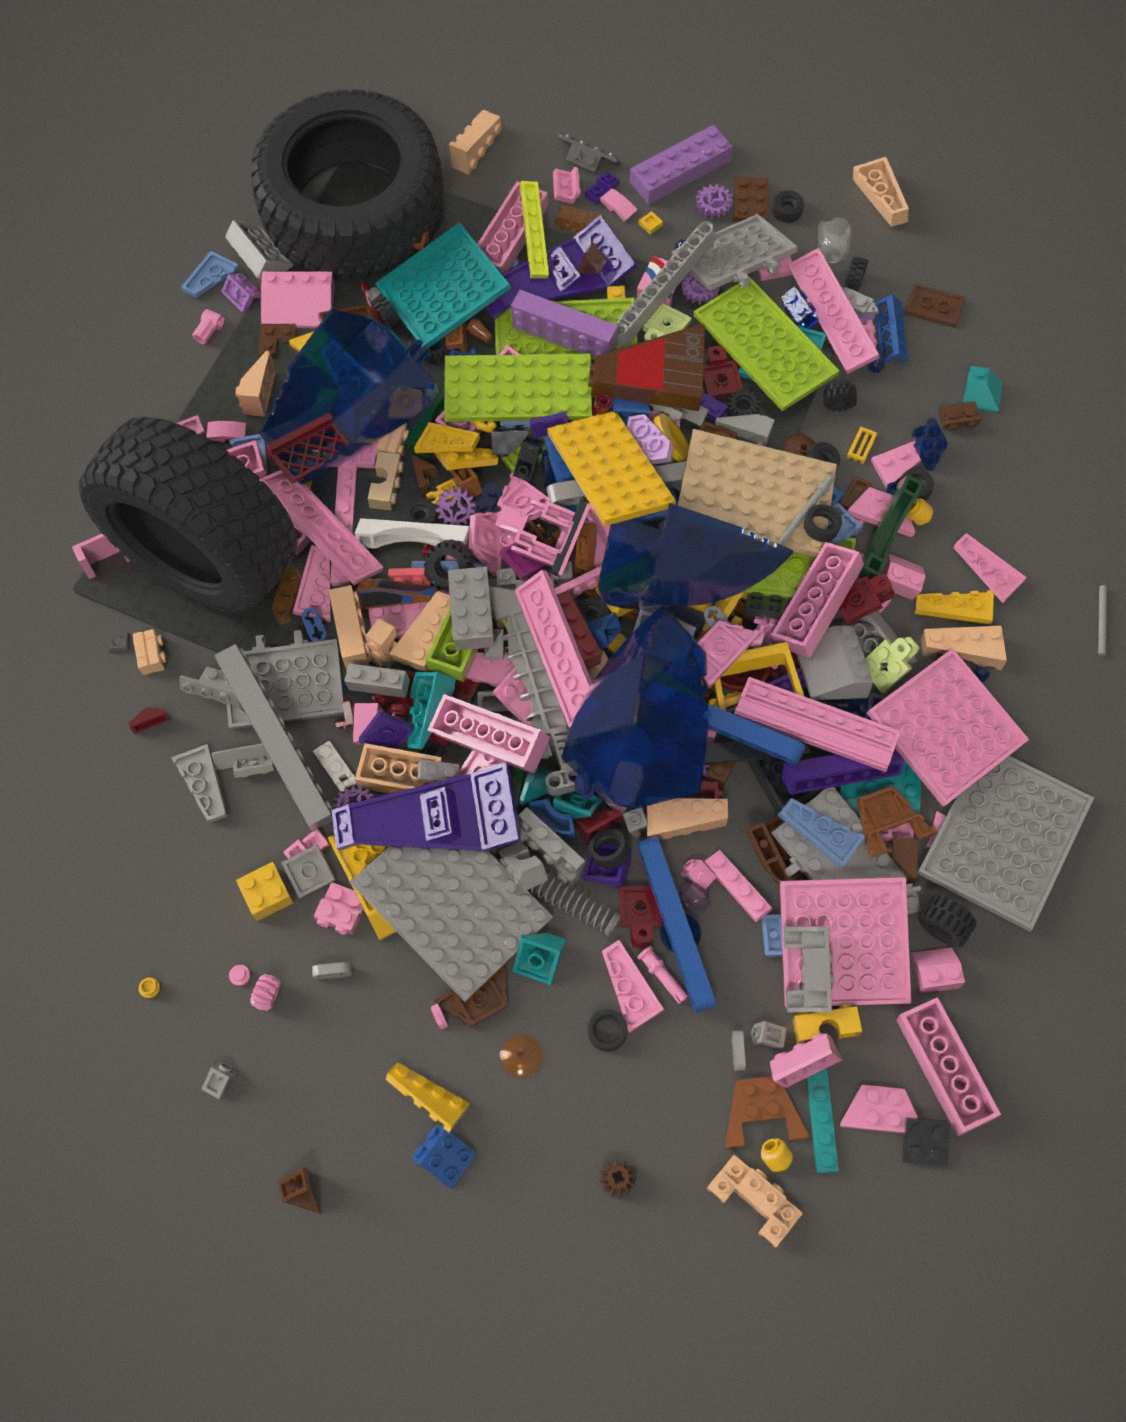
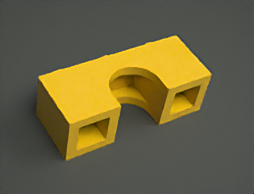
M842 1005L838 1009L832 1010V1012H798L792 1020L797 1044L812 1041V1037L820 1034L819 1027L823 1024L834 1026L839 1039L859 1036L862 1032L857 1006Z

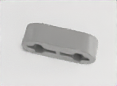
M710 606L704 612V619L710 629L717 623L712 617L710 618V613L716 614L717 622L729 623L718 607Z
M347 962L321 964L312 967L313 979L341 978L352 974L351 964Z
M743 1030L732 1031L734 1071H745L746 1069Z

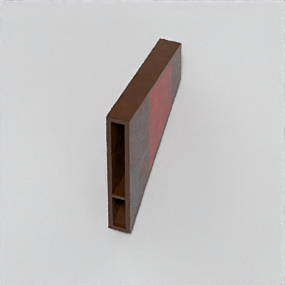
M695 325L595 356L594 364H590L589 372L592 375L589 376L588 387H591V395L605 394L615 399L699 411L703 395L705 325Z

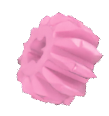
M267 974L259 977L251 994L250 1002L252 1006L265 1011L272 1008L280 991V980L275 978V976Z

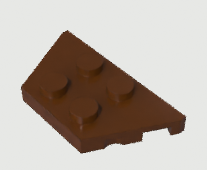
M504 964L466 1002L454 990H451L435 999V1004H438L440 1008L470 1028L476 1026L507 1008L506 965Z

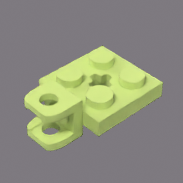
M663 303L643 326V331L646 332L644 340L647 341L686 329L691 323L692 318ZM669 322L670 326H665L663 323L667 324Z
M912 637L898 638L893 643L889 639H885L865 658L873 683L882 694H886L912 669L907 661L913 658L919 650V646ZM883 663H888V671L882 669Z

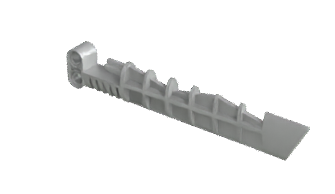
M489 587L491 605L496 620L507 619L508 634L501 638L502 640H508L509 656L507 658L518 673L513 678L514 680H522L528 690V693L521 695L519 698L521 701L531 700L532 714L526 716V721H532L534 728L550 736L549 740L552 742L560 770L552 772L546 777V790L552 796L579 790L583 786V772L579 763L575 762L578 758L574 756L575 750L571 749L573 743L569 742L571 737L567 735L569 729L517 595L514 590ZM549 743L541 759H548L552 756ZM572 776L579 777V780L573 782L569 780V778ZM553 781H557L560 783V785L557 787L550 786V783Z

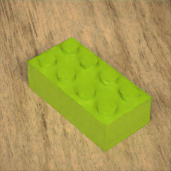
M451 606L428 653L426 664L430 671L438 672L464 682L479 648L455 651Z

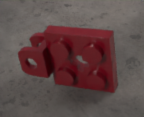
M722 345L709 347L706 359L707 365H703V383L706 393L718 399L729 397L731 393H735V390L740 392L743 386L736 361H727L726 351ZM720 377H722L723 380H726L724 381V383L718 382Z
M881 574L870 579V581L865 576L853 583L839 607L847 625L882 609L881 604L895 596L888 576ZM855 598L862 599L860 602L854 603Z
M619 886L620 928H630V942L633 947H648L653 938V928H661L662 926L661 914L651 886ZM641 903L646 909L640 912L638 909H635V906Z

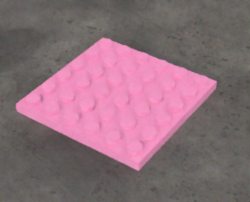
M953 648L867 712L872 721L901 731L895 749L943 807L1029 740Z
M906 877L780 881L785 1007L786 990L803 989L801 948H784L783 926H828L829 951L833 952V964H830V972L834 974V985H831L832 1006L911 1003Z

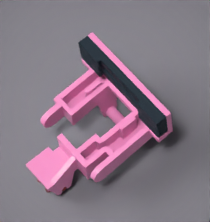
M531 500L530 504L543 510L541 520L559 526L561 534L555 548L536 541L537 536L523 531L528 516L521 517L519 516L520 511L503 505L495 526L502 532L516 535L513 544L520 547L512 546L511 550L552 567L549 575L560 579L591 504L580 500L576 511L573 512L546 501V504H543L536 500Z

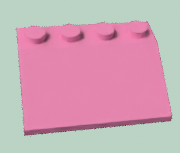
M263 272L261 283V324H296L297 328H322L318 313L333 310L335 282L332 272Z

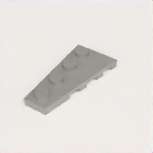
M206 744L171 757L178 767L181 776L186 781L190 792L195 797L206 820L211 823L227 817L228 813L210 746Z

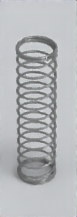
M555 877L551 880L547 890L541 896L540 891L544 883H541V885L535 892H533V888H531L532 894L538 892V898H542L545 895V902H548L552 899V906H555L559 903V910L563 909L566 906V914L570 913L573 910V918L579 915L580 921L586 919V925H590L594 921L593 929H597L601 925L600 933L605 932V936L607 937L612 933L620 918V914L616 912L612 917L611 921L609 922L608 926L602 931L604 921L611 910L609 908L602 921L595 927L598 915L604 906L602 904L595 917L592 919L590 923H588L591 911L597 902L595 900L589 912L581 920L582 912L587 902L589 901L590 896L587 897L583 907L574 916L576 906L580 901L583 892L579 895L574 906L567 912L569 902L575 894L576 889L572 891L565 905L560 908L561 901L563 899V896L567 892L569 885L566 886L559 900L555 904H553L555 895L562 885V881H560V883L558 884L554 894L548 900H546L548 891L556 879Z

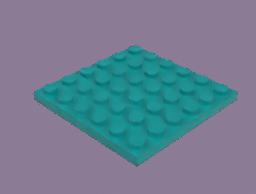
M460 222L375 283L424 351L511 289L506 279Z

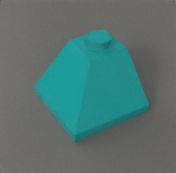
M971 365L966 379L963 403L976 402L977 410L998 413L1003 381L989 368Z
M579 789L556 796L553 800V806L557 812L571 814L572 819L591 817L601 804L603 798Z
M549 933L523 935L512 972L551 986L562 958L566 939Z

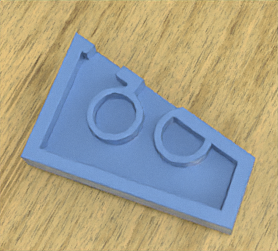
M210 251L181 286L183 292L198 298L226 279L228 274L238 271L240 269L239 264Z

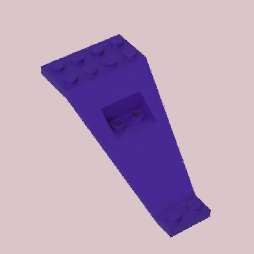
M600 215L576 236L546 251L549 271L548 278H530L529 261H526L502 274L511 286V289L485 308L493 319H497L507 309L511 308V304L519 290L547 300L606 290L607 287L617 284L634 270L637 265ZM591 242H594L607 259V262L599 274H581L578 270L583 256Z
M506 762L471 774L356 802L332 810L335 843L338 850L356 845L486 852L522 841L510 766Z

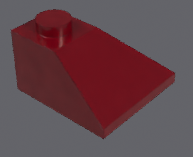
M594 811L591 817L577 818L575 828L588 847L591 838L597 832L603 829L611 828L618 830L622 828L621 811Z

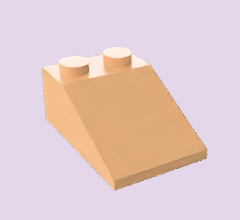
M266 351L243 376L240 385L236 388V397L239 399V406L242 407L244 415L265 417L276 374L269 351Z

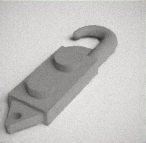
M841 287L855 313L864 317L868 314H879L874 299L847 287Z

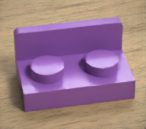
M240 273L228 274L221 291L242 313L248 310L253 298L261 297V293Z

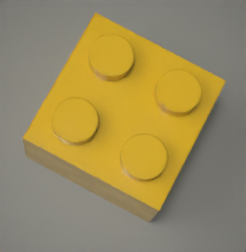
M273 862L236 880L256 921L293 904Z

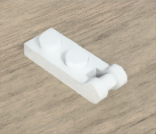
M330 741L313 750L314 755L341 793L345 792V788L357 785L355 776ZM345 776L348 778L343 782L340 781Z

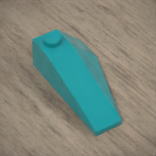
M415 672L411 688V697L414 698L413 707L410 708V714L413 715V722L411 723L413 724V731L408 738V748L423 749L431 735L428 728L443 695L452 697V693L455 690V678L438 672Z
M538 765L534 774L529 772L519 804L525 805L547 794L546 777L548 774L555 772V770ZM556 781L551 782L550 786L554 787Z

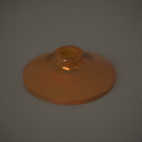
M514 1036L508 1039L501 1049V1064L505 1071L512 1076L521 1078L530 1076L540 1067L542 1061L541 1048L529 1036ZM519 1051H523L525 1053V1056L523 1058L517 1057V1053Z

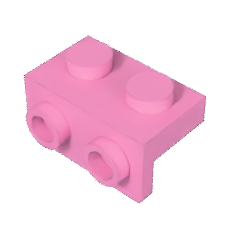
M574 167L571 172L555 168L553 171L555 200L573 204L580 197L581 188H579L580 175L578 167Z

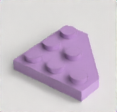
M645 414L629 416L627 428L650 463L670 462L674 445Z

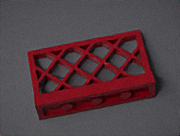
M327 413L267 444L266 454L270 460L273 459L291 484H294L352 453L354 449L333 423L331 414ZM332 429L335 433V438L324 436V433ZM312 438L320 439V446L309 444V440ZM323 440L333 442V449L322 447ZM335 444H342L346 449L343 451L335 450ZM297 446L305 447L304 454L293 451ZM307 449L318 450L317 457L306 455ZM320 452L331 453V457L328 459L319 458ZM282 454L289 455V462L281 461L278 456ZM292 456L303 458L302 465L291 463ZM305 459L316 461V465L313 467L304 466ZM290 467L300 469V474L293 477L289 472Z

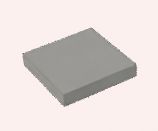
M318 844L281 862L298 898L336 880Z

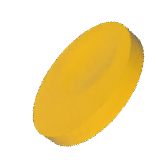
M661 413L654 418V425L674 445L672 457L678 462H685L689 445L675 422L666 414Z

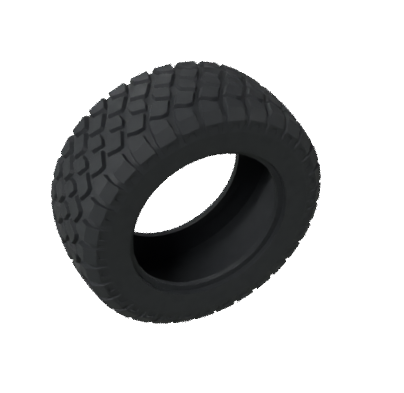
M348 89L335 90L334 93H330V91L317 94V97L310 96L301 100L302 103H295L286 108L287 112L284 111L274 118V122L269 123L264 129L263 135H260L256 143L251 163V179L255 204L264 229L274 246L278 248L285 258H289L292 263L298 267H304L309 272H332L333 277L337 275L338 278H351V276L361 278L368 277L370 273L372 275L383 273L386 268L391 270L401 265V261H407L415 255V252L420 251V249H414L413 245L421 243L422 236L427 231L429 238H431L441 217L443 174L439 153L431 131L416 112L412 111L404 103L398 102V100L392 97L383 96L380 93L372 91L366 93L365 90L354 89L348 92ZM342 163H370L380 166L396 176L391 185L381 194L357 205L328 206L314 202L301 194L306 185L317 174Z
M136 417L127 420L103 443L79 479V494L86 512L100 532L107 537L108 541L115 548H119V551L126 558L132 559L137 567L142 571H147L148 575L156 581L163 582V585L170 590L177 591L179 595L213 610L230 613H244L253 610L280 580L297 549L298 538L292 520L281 501L273 494L264 481H260V477L250 468L244 467L245 464L234 455H229V452L220 445L213 444L209 438L196 434V431L172 421L151 417Z

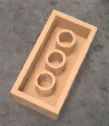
M351 585L329 590L346 671L348 664L369 666L372 657L365 637V624L357 591L353 592Z
M364 743L355 781L358 788L362 786L363 789L388 794L428 785L433 782L418 781L419 760L442 762V758Z

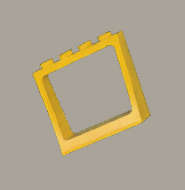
M788 642L746 650L722 675L727 676L783 664L786 666L794 693L804 696ZM719 678L714 683L718 707L726 711L721 680Z

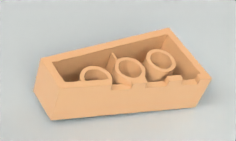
M647 798V839L657 836L659 840H666L678 835L684 836L692 832L706 831L727 825L728 799Z

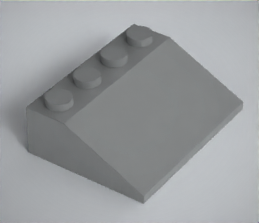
M853 625L827 628L811 658L796 654L812 700L868 698L873 680Z

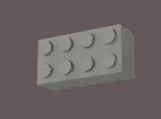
M487 567L448 570L455 651L495 647Z

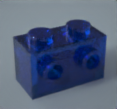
M794 286L781 297L784 302L783 308L788 314L791 312L793 315L791 320L796 326L800 325L808 329L819 320L815 314L816 308L811 302L808 303L806 301L808 297L803 290L798 291Z

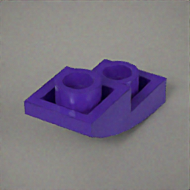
M607 171L597 178L595 185L585 191L584 197L597 205L601 202L600 198L609 190L617 187L620 179Z

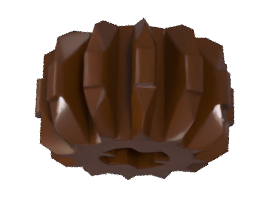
M616 1159L614 1160L615 1167H612L610 1163H606L609 1171L601 1170V1174L606 1177L601 1178L600 1183H608L603 1187V1191L605 1192L611 1188L610 1197H613L615 1191H618V1197L622 1198V1190L629 1195L630 1190L627 1186L631 1188L636 1186L634 1182L629 1181L636 1179L637 1176L636 1174H629L633 1171L632 1166L625 1169L626 1161H623L622 1165L618 1166V1160ZM617 1174H621L624 1181L622 1183L619 1181V1184L614 1183L613 1175L617 1177Z

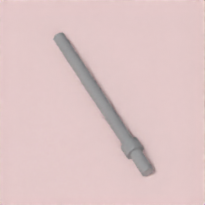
M828 475L825 481L818 485L814 495L772 547L771 552L773 554H778L805 519L808 511L816 505L822 496L826 495L829 491V486L835 480L833 475Z

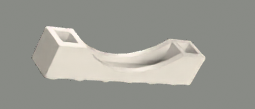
M360 519L355 531V537L365 548L375 549L383 545L403 541L423 542L435 546L444 540L448 541L450 539H454V542L459 540L462 542L461 545L464 546L466 544L468 546L469 526Z

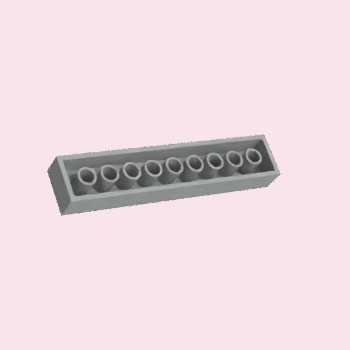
M235 644L215 654L214 656L311 832L316 828L320 829L333 821L332 808L327 800L323 801L324 795L319 784L314 785L313 781L315 779L308 766L304 767L305 761L300 750L294 749L296 745L291 734L284 732L287 730L280 715H275L277 711L270 698L266 699L268 695L261 681L256 682L259 679L252 665L248 666L250 663L242 648L238 649Z

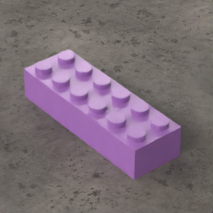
M712 125L630 169V183L649 205L731 161L733 146L715 125Z
M519 290L511 304L512 327L518 331L527 332L534 337L543 338L550 343L559 344L566 349H572L581 354H590L594 358L595 356L614 351L618 347V325L523 290Z

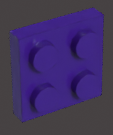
M378 711L359 736V743L399 749L413 731V724Z

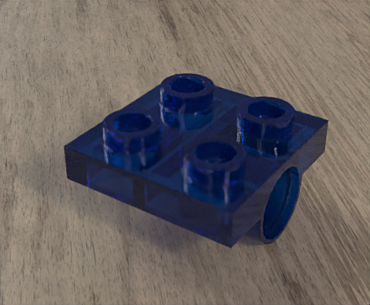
M929 418L925 426H919L914 429L912 436L915 440L913 446L926 470L933 471L949 443L937 420Z

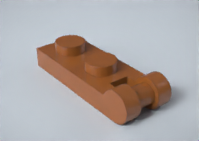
M587 520L584 521L577 538L575 568L584 573L596 568L593 564L596 523Z

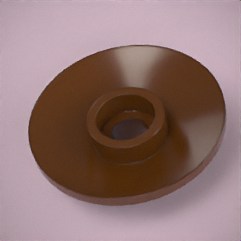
M797 434L787 439L783 451L806 457L807 452L816 443L808 436Z

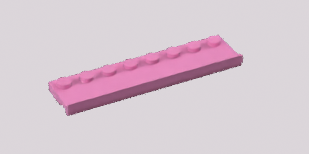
M751 677L746 682L734 715L775 732L884 772L887 771L901 733L899 730Z

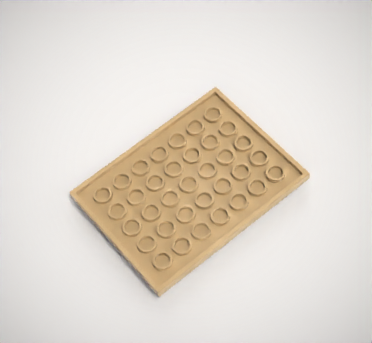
M693 429L674 522L773 547L814 495L818 485L823 483L830 474L835 477L837 464ZM834 481L829 486V491L819 499L816 505L831 506ZM813 517L812 520L818 528L827 530V518ZM803 520L781 549L817 557L825 542L816 541L808 536L804 530Z

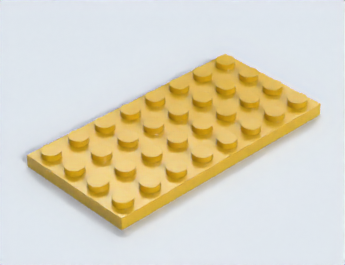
M607 412L547 428L548 436L604 526L676 507V500L617 412Z

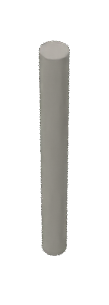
M1105 585L1099 586L1098 656L1103 657L1106 656L1107 586Z

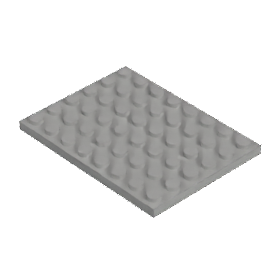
M1008 756L956 797L917 874L1031 932L1094 797Z
M388 847L350 881V884L464 1002L517 953L523 935L537 934L553 918L521 885L516 884L514 877L511 878L508 875L507 870L489 851Z

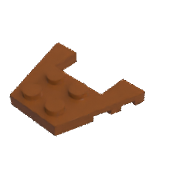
M892 786L860 797L857 800L870 859L883 855L888 851L879 833L906 823L911 825L919 841L931 837L937 832L933 826L930 827L923 821L925 818L920 813L916 814L909 807L910 803Z
M773 1076L737 1080L735 1082L725 1149L745 1147L742 1124L785 1119L789 1141L809 1138V1134L785 1088L774 1082Z

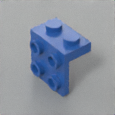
M437 1124L436 1127H433L428 1132L425 1142L416 1148L414 1157L411 1160L427 1170L445 1186L452 1188L474 1159L475 1152L451 1132H447L444 1127Z

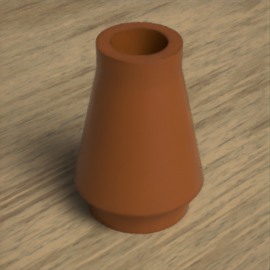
M474 318L468 324L467 330L469 334L486 343H489L493 338V334L490 333L480 319Z

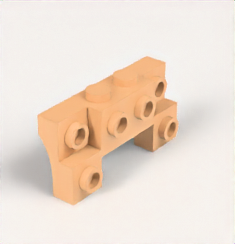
M733 1155L707 1187V1190L720 1198L723 1204L733 1191L768 1220L758 1234L764 1236L776 1248L803 1213L783 1195L784 1190L775 1183L771 1185L766 1180L767 1176L762 1171L750 1169Z

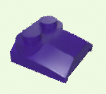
M603 844L598 854L599 856H610L619 849V845ZM630 848L627 859L620 866L611 869L600 868L595 864L589 853L582 880L608 884L613 889L623 886L631 864Z

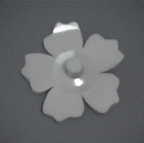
M375 287L370 289V291H366L370 301L381 294V291Z

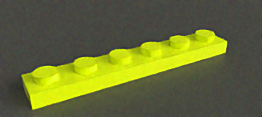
M521 181L520 192L530 278H548L549 271L538 182Z

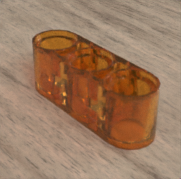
M563 205L556 216L555 224L559 228L579 233L600 214Z
M288 568L284 572L272 605L274 617L280 624L288 623L293 616L302 580L296 568Z

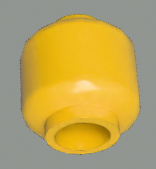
M917 498L906 517L915 525L921 526L931 520L933 508L924 499Z
M769 1139L764 1143L761 1157L768 1168L774 1172L788 1169L792 1163L793 1154L787 1144L781 1139Z

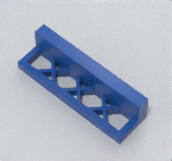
M891 294L875 302L879 314H876L880 358L882 363L895 358L904 363L909 358L902 302ZM887 304L885 311L881 312V306ZM886 317L889 318L887 325L883 327L882 323ZM890 332L891 336L887 342L884 341L886 334ZM892 347L893 353L886 356L888 348Z

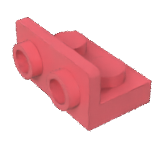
M425 568L389 569L388 576L392 581L431 587V583L428 580L430 576L425 575Z

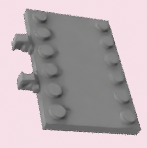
M757 214L715 232V242L689 273L709 291L731 281L734 283L738 282L739 286L746 288L750 286V277L747 274L761 268H767L768 273L772 275L779 273L777 261L796 253L797 245ZM678 249L671 251L672 256Z
M298 630L294 631L295 643H290L288 646L266 647L265 637L260 635L256 636V647H252L250 651H244L250 663L248 666L252 665L259 679L256 682L261 681L268 695L266 699L270 698L277 711L275 715H280L283 722L344 714L342 706L344 699L337 639L308 643V640H304L302 631ZM227 704L228 727L230 730L253 727L242 708Z
M834 787L825 788L806 804V806L814 809L816 813L822 816L825 815L831 818L832 821L849 827L850 830L857 834L861 833L864 835L861 820ZM786 822L772 832L773 836L791 857L789 860L792 864L784 870L788 877L795 874L798 870L804 873L809 880L906 877L887 852L870 859L865 838L845 865L840 868Z

